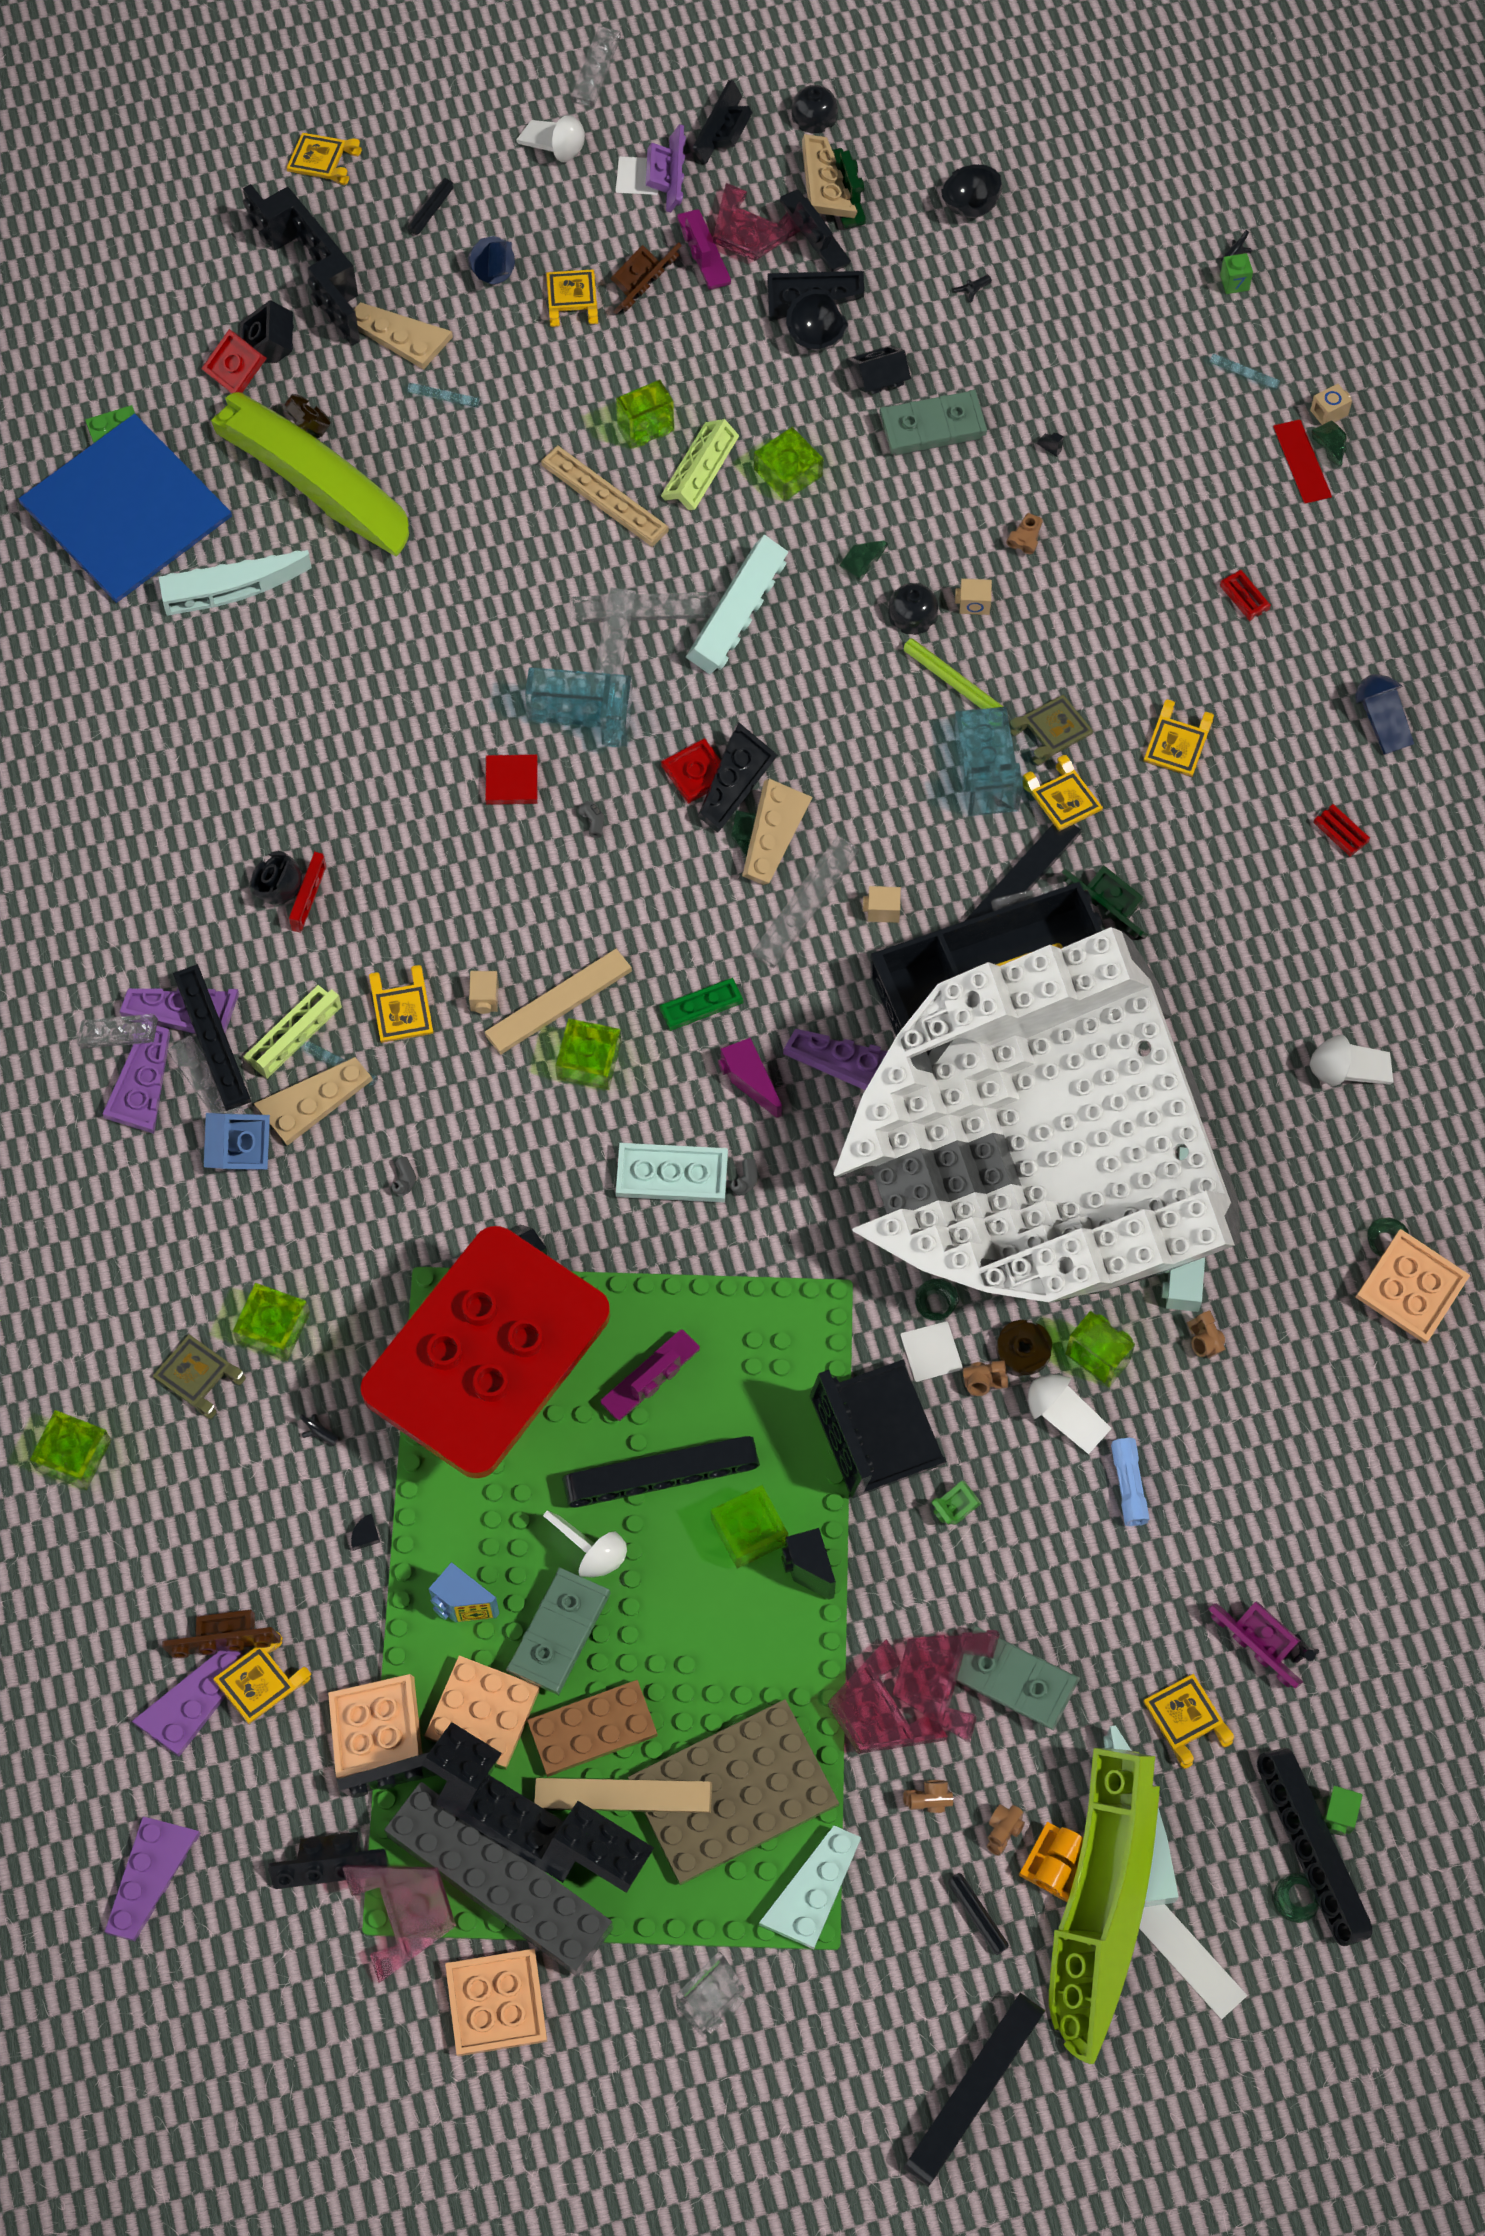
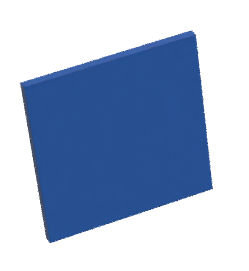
M135 413L18 498L19 503L115 603H118L232 517V512Z

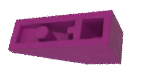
M751 1038L721 1048V1059L718 1060V1064L722 1074H727L732 1084L776 1118L781 1117L782 1104Z

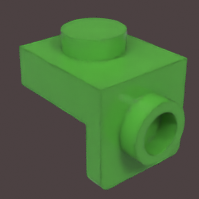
M965 1481L959 1482L941 1498H935L931 1501L935 1507L933 1511L936 1517L942 1523L953 1525L958 1524L982 1504Z

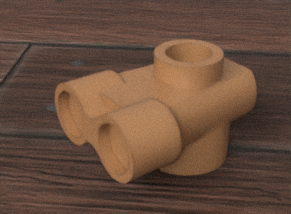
M1027 513L1016 531L1010 533L1006 544L1010 548L1021 549L1026 554H1033L1038 545L1037 540L1043 523L1042 518Z
M1210 1310L1187 1322L1191 1333L1195 1334L1191 1341L1192 1348L1199 1357L1207 1355L1208 1358H1211L1226 1350L1224 1347V1334L1217 1330L1214 1324L1216 1321Z
M1005 1360L992 1361V1364L986 1365L982 1362H975L970 1367L963 1368L965 1387L974 1396L987 1394L990 1387H995V1389L1008 1388Z
M927 1780L924 1781V1791L904 1790L903 1802L904 1806H909L910 1810L927 1808V1812L942 1813L945 1812V1807L953 1806V1793L948 1790V1781Z
M1000 1804L994 1811L989 1821V1825L994 1829L988 1836L990 1842L987 1844V1849L994 1855L1000 1856L1007 1846L1010 1837L1013 1835L1017 1838L1021 1833L1025 1822L1022 1821L1023 1811L1019 1807L1012 1805L1008 1809Z

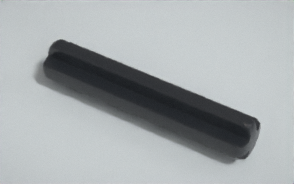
M447 178L441 180L408 224L410 233L420 234L453 190L454 186L451 180Z
M961 1873L952 1876L948 1881L949 1886L994 1954H1001L1009 1947L1008 1942Z

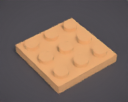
M1399 1229L1355 1297L1426 1344L1470 1275L1402 1229Z
M459 1656L424 1735L425 1739L437 1742L450 1723L453 1722L501 1752L502 1754L496 1766L506 1770L536 1701L540 1687Z
M411 1674L328 1693L336 1778L340 1779L422 1754L415 1679Z
M535 1949L445 1963L457 2057L548 2042Z

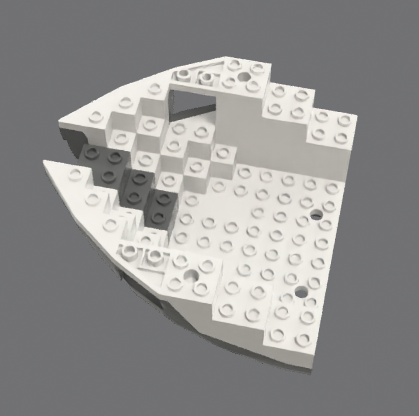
M1110 927L1061 949L1048 945L1001 966L987 962L937 984L898 1033L863 1093L834 1171V1176L874 1175L887 1215L852 1228L853 1232L924 1272L987 1293L1051 1303L1071 1299L1079 1295L1098 1294L1108 1289L1151 1278L1240 1243L1238 1197L1228 1170L1218 1168L1202 1124L1203 1121L1209 1119L1192 1070L1190 1067L1181 1065L1165 1020L1172 1017L1164 992L1144 958L1136 949L1135 943L1125 933ZM1148 1041L1151 1044V1052L1147 1056H1141L1139 1046L1141 1043ZM931 1050L928 1056L926 1051ZM1185 1144L1189 1150L1188 1156L1184 1160H1179L1176 1156V1149L1178 1146Z

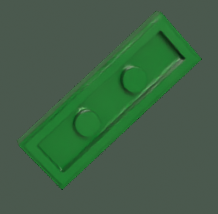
M730 978L661 1004L659 1007L669 1031L743 1004V998L734 979Z

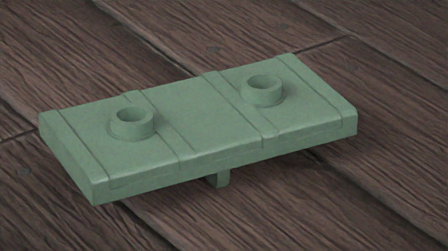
M975 389L926 400L881 407L879 411L891 454L894 453L895 456L978 440L982 436L987 435L986 424Z
M558 1568L506 1671L559 1696L611 1594L610 1590L567 1570Z
M977 1626L974 1628L950 1676L951 1680L1053 1731L1080 1680L1078 1676L1034 1656Z

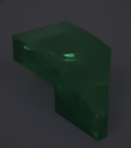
M1331 420L1313 429L1312 439L1326 449L1327 458L1340 467L1343 464V455L1347 450V436Z
M883 540L853 545L839 566L862 581L873 562L879 560L888 543Z
M736 811L731 837L747 857L756 814Z

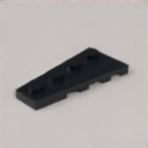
M864 271L767 273L769 321L787 317V310L792 301L800 294L813 289L828 290L834 298L835 304L863 298L865 293Z
M739 722L734 727L698 814V817L717 833L723 828L778 756L777 753Z
M424 1753L337 1780L341 1792L352 1798L367 1795L368 1791L389 1789L398 1784L437 1776V1774L422 1766L425 1757L428 1755V1753Z

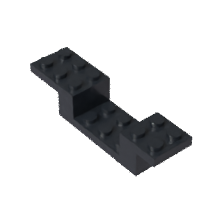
M251 184L244 187L245 199H243V204L248 213L246 219L250 227L256 228L264 244L268 243L274 251L295 239L298 240L301 246L307 247L314 262H317L308 267L309 279H307V282L312 290L310 298L317 308L320 306L326 320L330 324L334 323L338 334L343 340L347 339L351 346L359 343L360 337L356 313L348 303L350 300L358 297L353 264L288 186L266 199H263Z
M453 1722L450 1723L422 1763V1766L447 1781L436 1802L437 1805L562 1883L575 1863L578 1862L622 1891L628 1892L654 1847L580 1801H577L565 1821L551 1814L490 1776L502 1753Z

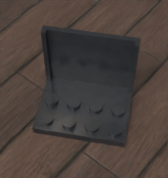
M904 1359L839 1382L836 1376L832 1377L829 1370L818 1373L810 1393V1399L851 1499L945 1465L947 1462L941 1453L905 1367Z

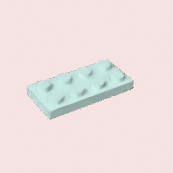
M619 1143L616 1197L725 1203L728 1148Z

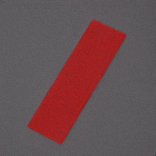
M1301 420L1274 425L1273 428L1303 502L1310 503L1331 498V492Z

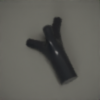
M1248 230L1244 231L1237 242L1232 240L1231 248L1221 258L1222 263L1223 258L1226 256L1252 252L1251 248L1243 247V243L1249 234Z
M987 274L974 281L967 280L966 285L955 287L953 291H969L968 301L973 302L976 292L980 288L992 283V279Z
M304 1414L300 1415L299 1418L311 1429L308 1432L302 1433L303 1438L318 1437L331 1446H335L339 1437L322 1426L316 1414L312 1415V1420Z
M1295 1634L1301 1641L1298 1643L1300 1652L1294 1658V1662L1298 1663L1303 1659L1313 1661L1316 1658V1654H1319V1649L1309 1647L1299 1634Z

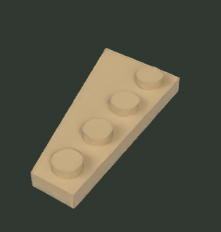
M361 302L354 309L360 333L423 370L453 338L452 331Z

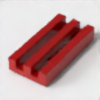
M1242 570L1221 580L1220 587L1249 621L1253 620L1256 615L1257 617L1262 615L1263 611L1267 612L1270 610L1271 604ZM1235 579H1238L1243 584V586L1248 590V592L1244 588H1242ZM1249 593L1259 603L1260 606L1256 605V603L1249 596Z
M1334 804L1329 806L1328 810L1323 811L1321 816H1317L1314 819V824L1350 857L1370 840V837ZM1325 820H1327L1331 825H1333L1337 829V832L1334 829H1332L1325 822ZM1340 835L1346 837L1354 845V847H1352Z

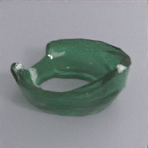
M1379 1218L1372 1222L1368 1228L1369 1246L1375 1255L1381 1257L1385 1251H1378L1373 1241L1378 1235L1389 1233L1395 1236L1399 1229L1409 1234V1230L1397 1219Z
M933 1278L925 1281L918 1288L915 1295L917 1311L925 1319L931 1321L946 1319L959 1303L956 1288L950 1282L943 1279ZM940 1294L946 1299L950 1306L944 1314L933 1313L927 1309L925 1303L930 1295Z
M1297 1873L1288 1874L1278 1881L1274 1889L1273 1898L1275 1906L1281 1916L1287 1920L1296 1923L1306 1922L1315 1916L1319 1909V1904L1314 1893L1313 1903L1308 1904L1306 1907H1297L1292 1904L1289 1899V1890L1293 1885H1304L1308 1889H1311L1305 1875Z

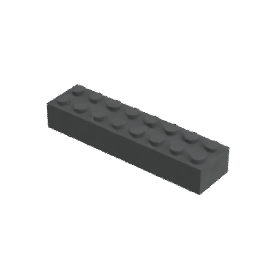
M420 1782L384 1829L387 1838L578 1978L612 1931V1921L540 1868L437 1805L436 1802L440 1795Z

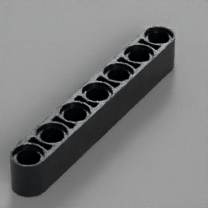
M744 1436L578 1471L565 1475L562 1480L568 1506L577 1508L747 1472L759 1467L760 1463L754 1438Z
M1288 1748L1260 1754L1257 1758L1258 1772L1335 1941L1341 1946H1348L1368 1940L1372 1935L1371 1921L1295 1755Z
M1021 1992L1019 1993L903 2168L905 2171L927 2187L931 2185L1046 2011Z

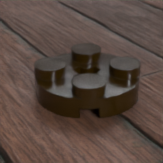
M291 394L282 406V409L296 419L295 424L305 431L310 429L317 435L323 436L331 423L328 416L319 407L315 406L313 409L307 405L308 399L298 394Z
M1022 1319L1007 1324L1002 1329L996 1345L999 1361L1005 1360L1006 1369L1012 1375L1018 1377L1033 1375L1044 1369L1051 1358L1052 1339L1048 1331L1038 1323L1035 1325L1034 1323L1027 1322L1028 1320ZM1020 1342H1023L1025 1345H1031L1029 1353L1018 1351Z

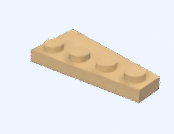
M804 134L802 148L808 200L820 214L855 218L857 214L856 207L850 202L851 195L848 188L845 189L842 182L843 175L835 165L836 158L827 137Z
M772 779L764 781L743 877L762 885L770 883L813 797Z
M356 1057L260 1100L254 1103V1105L262 1115H270L269 1124L288 1146L373 1079Z

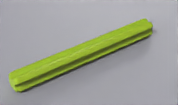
M910 638L905 643L904 651L995 720L999 721L1006 714L1004 706L916 640Z

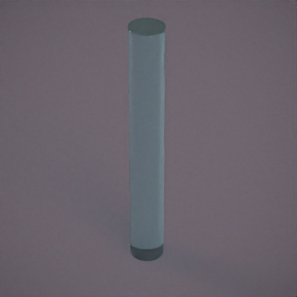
M1214 353L1211 356L1210 363L1275 390L1280 385V380Z
M409 383L408 385L409 393L476 408L480 406L481 399L414 383Z
M310 1041L304 1047V1051L333 1066L347 1061ZM368 1072L373 1079L369 1084L374 1086L378 1076Z

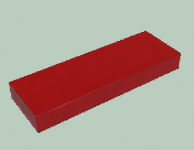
M314 851L289 916L292 931L301 933L327 867L323 853Z

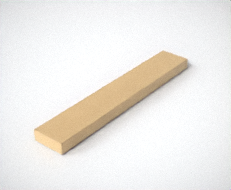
M557 445L541 460V464L545 469L651 547L669 532V526Z
M616 948L486 1030L485 1036L501 1055L632 972V967Z
M536 1778L534 1803L545 1810H572L577 1801H580L594 1811L711 1813L712 1782Z

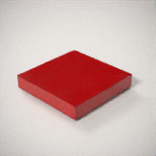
M229 329L201 369L230 393H243L267 358Z
M704 738L661 761V766L689 804L707 794L721 760Z
M537 754L486 755V805L538 804Z

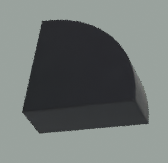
M1045 433L1038 440L1037 444L1057 457L1062 451L1064 437L1058 433H1053L1052 435Z
M372 1513L362 1518L354 1527L351 1536L353 1551L380 1543Z

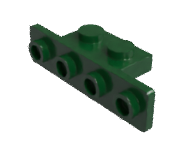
M842 148L833 149L832 151L836 158L835 165L843 175L842 182L845 189L848 188L851 195L850 202L852 205H855L857 210L855 218L839 216L843 228L865 225L866 218L861 205V192H864V182L862 177L858 178L856 159L852 160L849 150L843 151Z
M1104 865L1088 885L1067 869H1063L1061 873L1067 877L1064 881L1068 885L1080 881L1083 890H1088L1093 905L1097 906L1099 903L1106 908L1104 914L1115 922L1118 919L1126 924L1124 930L1134 938L1140 935L1146 939L1148 934L1129 919L1145 900V897Z

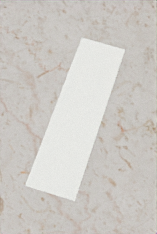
M1165 1904L1144 1907L1139 1929L1222 2020L1248 1995Z

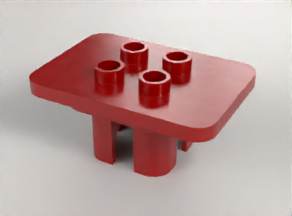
M501 1226L487 1227L476 1235L365 1374L361 1382L363 1401L372 1412L463 1475L470 1478L486 1477L495 1471L605 1329L610 1319L609 1301L600 1290L512 1231Z

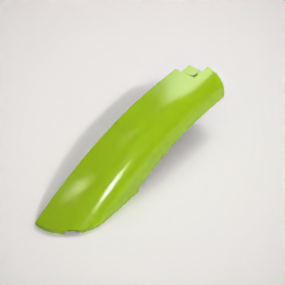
M235 392L225 398L227 406L211 420L217 435L249 453L281 475L325 511L326 515L395 557L399 555L409 537V521L405 511L397 502L344 458L288 419L243 393Z
M1093 1748L1089 1804L1084 1838L1070 1896L1059 1929L1054 1930L1049 1985V2009L1054 2029L1060 2031L1065 2040L1063 2045L1076 2058L1088 2064L1095 2063L1104 2042L1133 1955L1152 1865L1160 1786L1153 1785L1155 1756L1112 1748Z

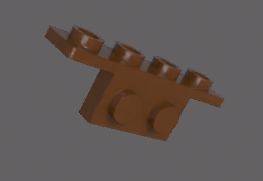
M679 242L660 262L642 245L610 278L627 295L613 311L616 315L622 309L626 312L636 302L633 297L637 293L640 297L650 287L647 282L651 278L655 281L665 271L662 266L666 262L671 265L679 256L676 251L682 246Z
M250 1609L197 1616L195 1637L162 1641V1648L172 1657L182 1659L187 1658L189 1654L212 1655L220 1650L236 1652L243 1650L244 1647L251 1646L267 1648L271 1644L280 1643L281 1636L272 1627L255 1629V1613Z

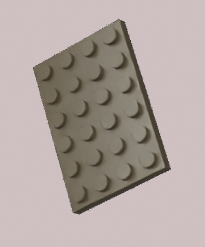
M786 1699L628 1777V1780L712 1782L711 1813L644 1812L680 1885L839 1806V1802Z

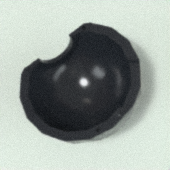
M973 164L961 167L952 172V176L945 182L943 189H941L942 198L948 208L958 216L968 218L981 217L995 207L1002 193L1001 175L994 168L987 165Z
M813 289L804 292L792 301L787 310L786 325L789 334L797 344L808 350L822 351L832 348L842 340L848 328L847 320L839 312L834 298L828 290Z

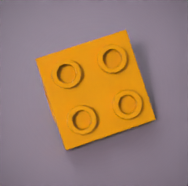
M1047 1822L1019 1876L1068 1902L1079 1862L1083 1837L1070 1829L1058 1828Z

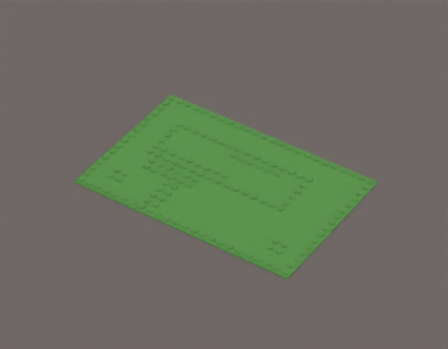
M415 1267L413 1269L409 1319L450 1268ZM571 1271L600 1290L607 1297L610 1306L609 1322L493 1473L483 1478L467 1477L400 1431L381 1681L408 1674L414 1676L422 1754L430 1752L436 1742L425 1739L424 1735L458 1657H465L517 1677L508 1673L506 1668L515 1655L558 1568L579 1576V1567L586 1552L543 1516L545 1512L550 1511L561 1516L594 1543L607 1533L616 1531L623 1538L627 1546L624 1562L618 1569L605 1576L582 1577L609 1589L611 1594L559 1696L540 1687L528 1720L638 1680L658 1736L547 1777L527 1721L507 1769L495 1766L490 1776L532 1802L535 1801L536 1778L628 1780L629 1776L786 1699L839 1802V1806L682 1885L679 1884L644 1812L596 1811L654 1847L651 1855L627 1893L578 1862L575 1863L563 1883L556 1878L554 1879L612 1921L613 1929L603 1943L813 1950L760 1926L759 1922L832 1827L837 1826L843 1829L849 1491L810 1399V1393L818 1373L829 1370L832 1377L836 1376L839 1382L851 1378L853 1283L848 1279ZM679 1330H684L700 1346V1350L680 1367V1370L673 1378L663 1382L653 1396L645 1398L621 1421H617L601 1405V1399ZM751 1436L754 1438L760 1466L754 1470L583 1507L571 1508L567 1504L562 1478L570 1473L738 1437ZM816 1528L820 1529L836 1581L833 1599L828 1600L793 1581L790 1572L785 1573L781 1556H783L782 1548L785 1547L786 1537ZM452 1562L496 1597L500 1614L496 1618L454 1622L449 1617L444 1620L433 1610L435 1606L430 1601L429 1588ZM437 1775L398 1784L389 1789L373 1790L368 1850L385 1849L391 1869L389 1875L366 1878L362 1931L365 1935L527 1941L387 1838L384 1829L419 1783H424L440 1795L447 1782L445 1779ZM547 1810L563 1821L571 1812V1810ZM842 1885L814 1950L835 1951L840 1948Z

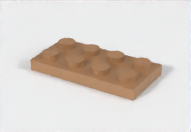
M638 1680L527 1720L547 1777L658 1736Z

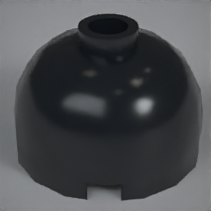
M809 85L802 88L795 95L792 102V121L799 125L800 130L811 134L825 132V128L830 125L832 128L838 118V106L835 96L829 89L820 85Z
M908 583L895 590L890 598L888 617L893 626L895 624L905 634L917 635L925 633L933 623H936L938 601L935 594L927 586L921 583Z
M278 850L268 854L271 858L266 863L262 860L260 861L250 881V886L254 889L253 895L272 905L284 904L296 897L302 883V871L297 862L285 852Z

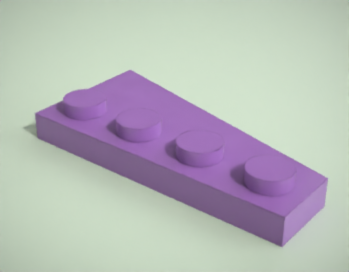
M128 988L120 1009L122 1017L196 1034L179 989L177 991H163V989ZM208 989L223 1030L226 1033L239 991L238 989H228V991Z
M143 1022L103 1111L105 1119L154 1134L170 1039L169 1029Z
M795 1029L784 1047L783 1054L866 1090L888 1051L880 1050L881 1047L875 1045L865 1047L855 1045L854 1041L851 1040L837 1041L830 1039L828 1035Z
M218 1651L132 1721L133 1724L180 1757L226 1697L213 1678L244 1655L238 1651Z
M142 1817L105 1929L106 1934L136 1941L155 1910V1905L163 1892H166L172 1877L179 1866L181 1867L187 1857L186 1854L193 1843L200 1836L201 1833L199 1831Z

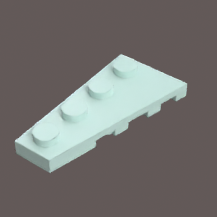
M833 1826L759 1922V1925L814 1950L859 1846L861 1837Z

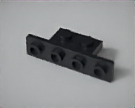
M728 80L693 145V150L701 164H707L715 148L735 147L753 113L749 106H738L742 95L734 80Z
M794 190L780 197V203L831 272H835L850 264L851 260L833 237L832 231L800 190Z
M359 1832L300 1839L296 1860L273 1862L268 1865L274 1889L384 1876L390 1874L391 1868L385 1849L360 1851L361 1839Z

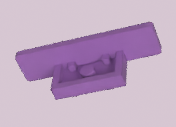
M681 124L671 134L669 148L651 143L647 149L646 186L667 193L666 211L670 213L676 205L679 206L683 199L681 185L684 180L682 165L685 160L683 147L686 136L684 135V125Z

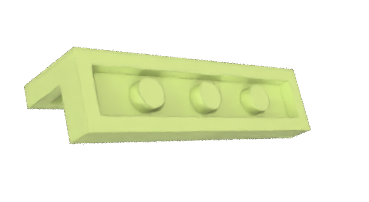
M725 419L705 422L661 494L665 501L679 499L688 510L696 509L739 438L737 432Z
M317 985L243 1056L244 1060L268 1079L342 1008L339 995L332 989L327 992ZM320 995L322 999L311 1008V1002ZM297 1016H303L298 1022H296L293 1025V1020ZM278 1034H284V1035L274 1044V1038H275ZM259 1052H265L257 1061L254 1059Z

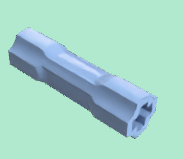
M1129 1437L1112 1441L1111 1449L1114 1465L1117 1469L1125 1526L1132 1527L1147 1524L1150 1518L1147 1501L1143 1493L1136 1439Z

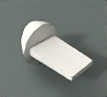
M566 115L559 119L557 123L531 120L516 140L521 145L553 151L555 157L560 162H568L577 156L582 149L585 132L579 120L572 115Z
M1336 1035L1318 1046L1312 1054L1310 1068L1313 1074L1330 1086L1340 1085L1344 1080L1388 1085L1393 1083L1390 1052L1352 1045L1344 1035Z
M1049 1374L1033 1380L1028 1391V1404L1033 1418L1036 1419L1042 1415L1086 1453L1089 1454L1112 1429L1068 1386L1071 1380L1070 1377Z
M546 1511L543 1515L586 1552L579 1567L580 1577L593 1578L605 1576L618 1569L624 1562L627 1546L623 1538L616 1531L607 1533L594 1543L561 1516L550 1511Z

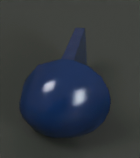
M490 236L480 239L472 247L468 255V264L479 280L491 285L499 284L511 275L515 265L512 242L505 241L497 236Z
M1371 674L1359 684L1356 691V704L1363 703L1383 754L1386 755L1414 745L1397 689L1403 686L1389 676Z

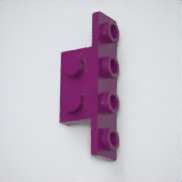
M696 209L678 214L677 220L683 231L684 239L690 246L692 257L696 260L708 288L711 290L730 285L731 278L700 210Z
M679 1330L603 1397L601 1405L617 1421H621L645 1398L653 1396L663 1382L673 1378L680 1370V1367L700 1350V1346L684 1330Z
M1254 1602L1238 1622L1217 1603L1212 1604L1208 1608L1213 1613L1211 1618L1222 1628L1227 1626L1235 1634L1232 1637L1244 1648L1249 1646L1256 1653L1254 1655L1256 1660L1264 1667L1268 1668L1270 1665L1278 1673L1276 1677L1282 1684L1288 1688L1292 1685L1296 1689L1303 1683L1297 1675L1282 1663L1301 1640L1259 1602Z

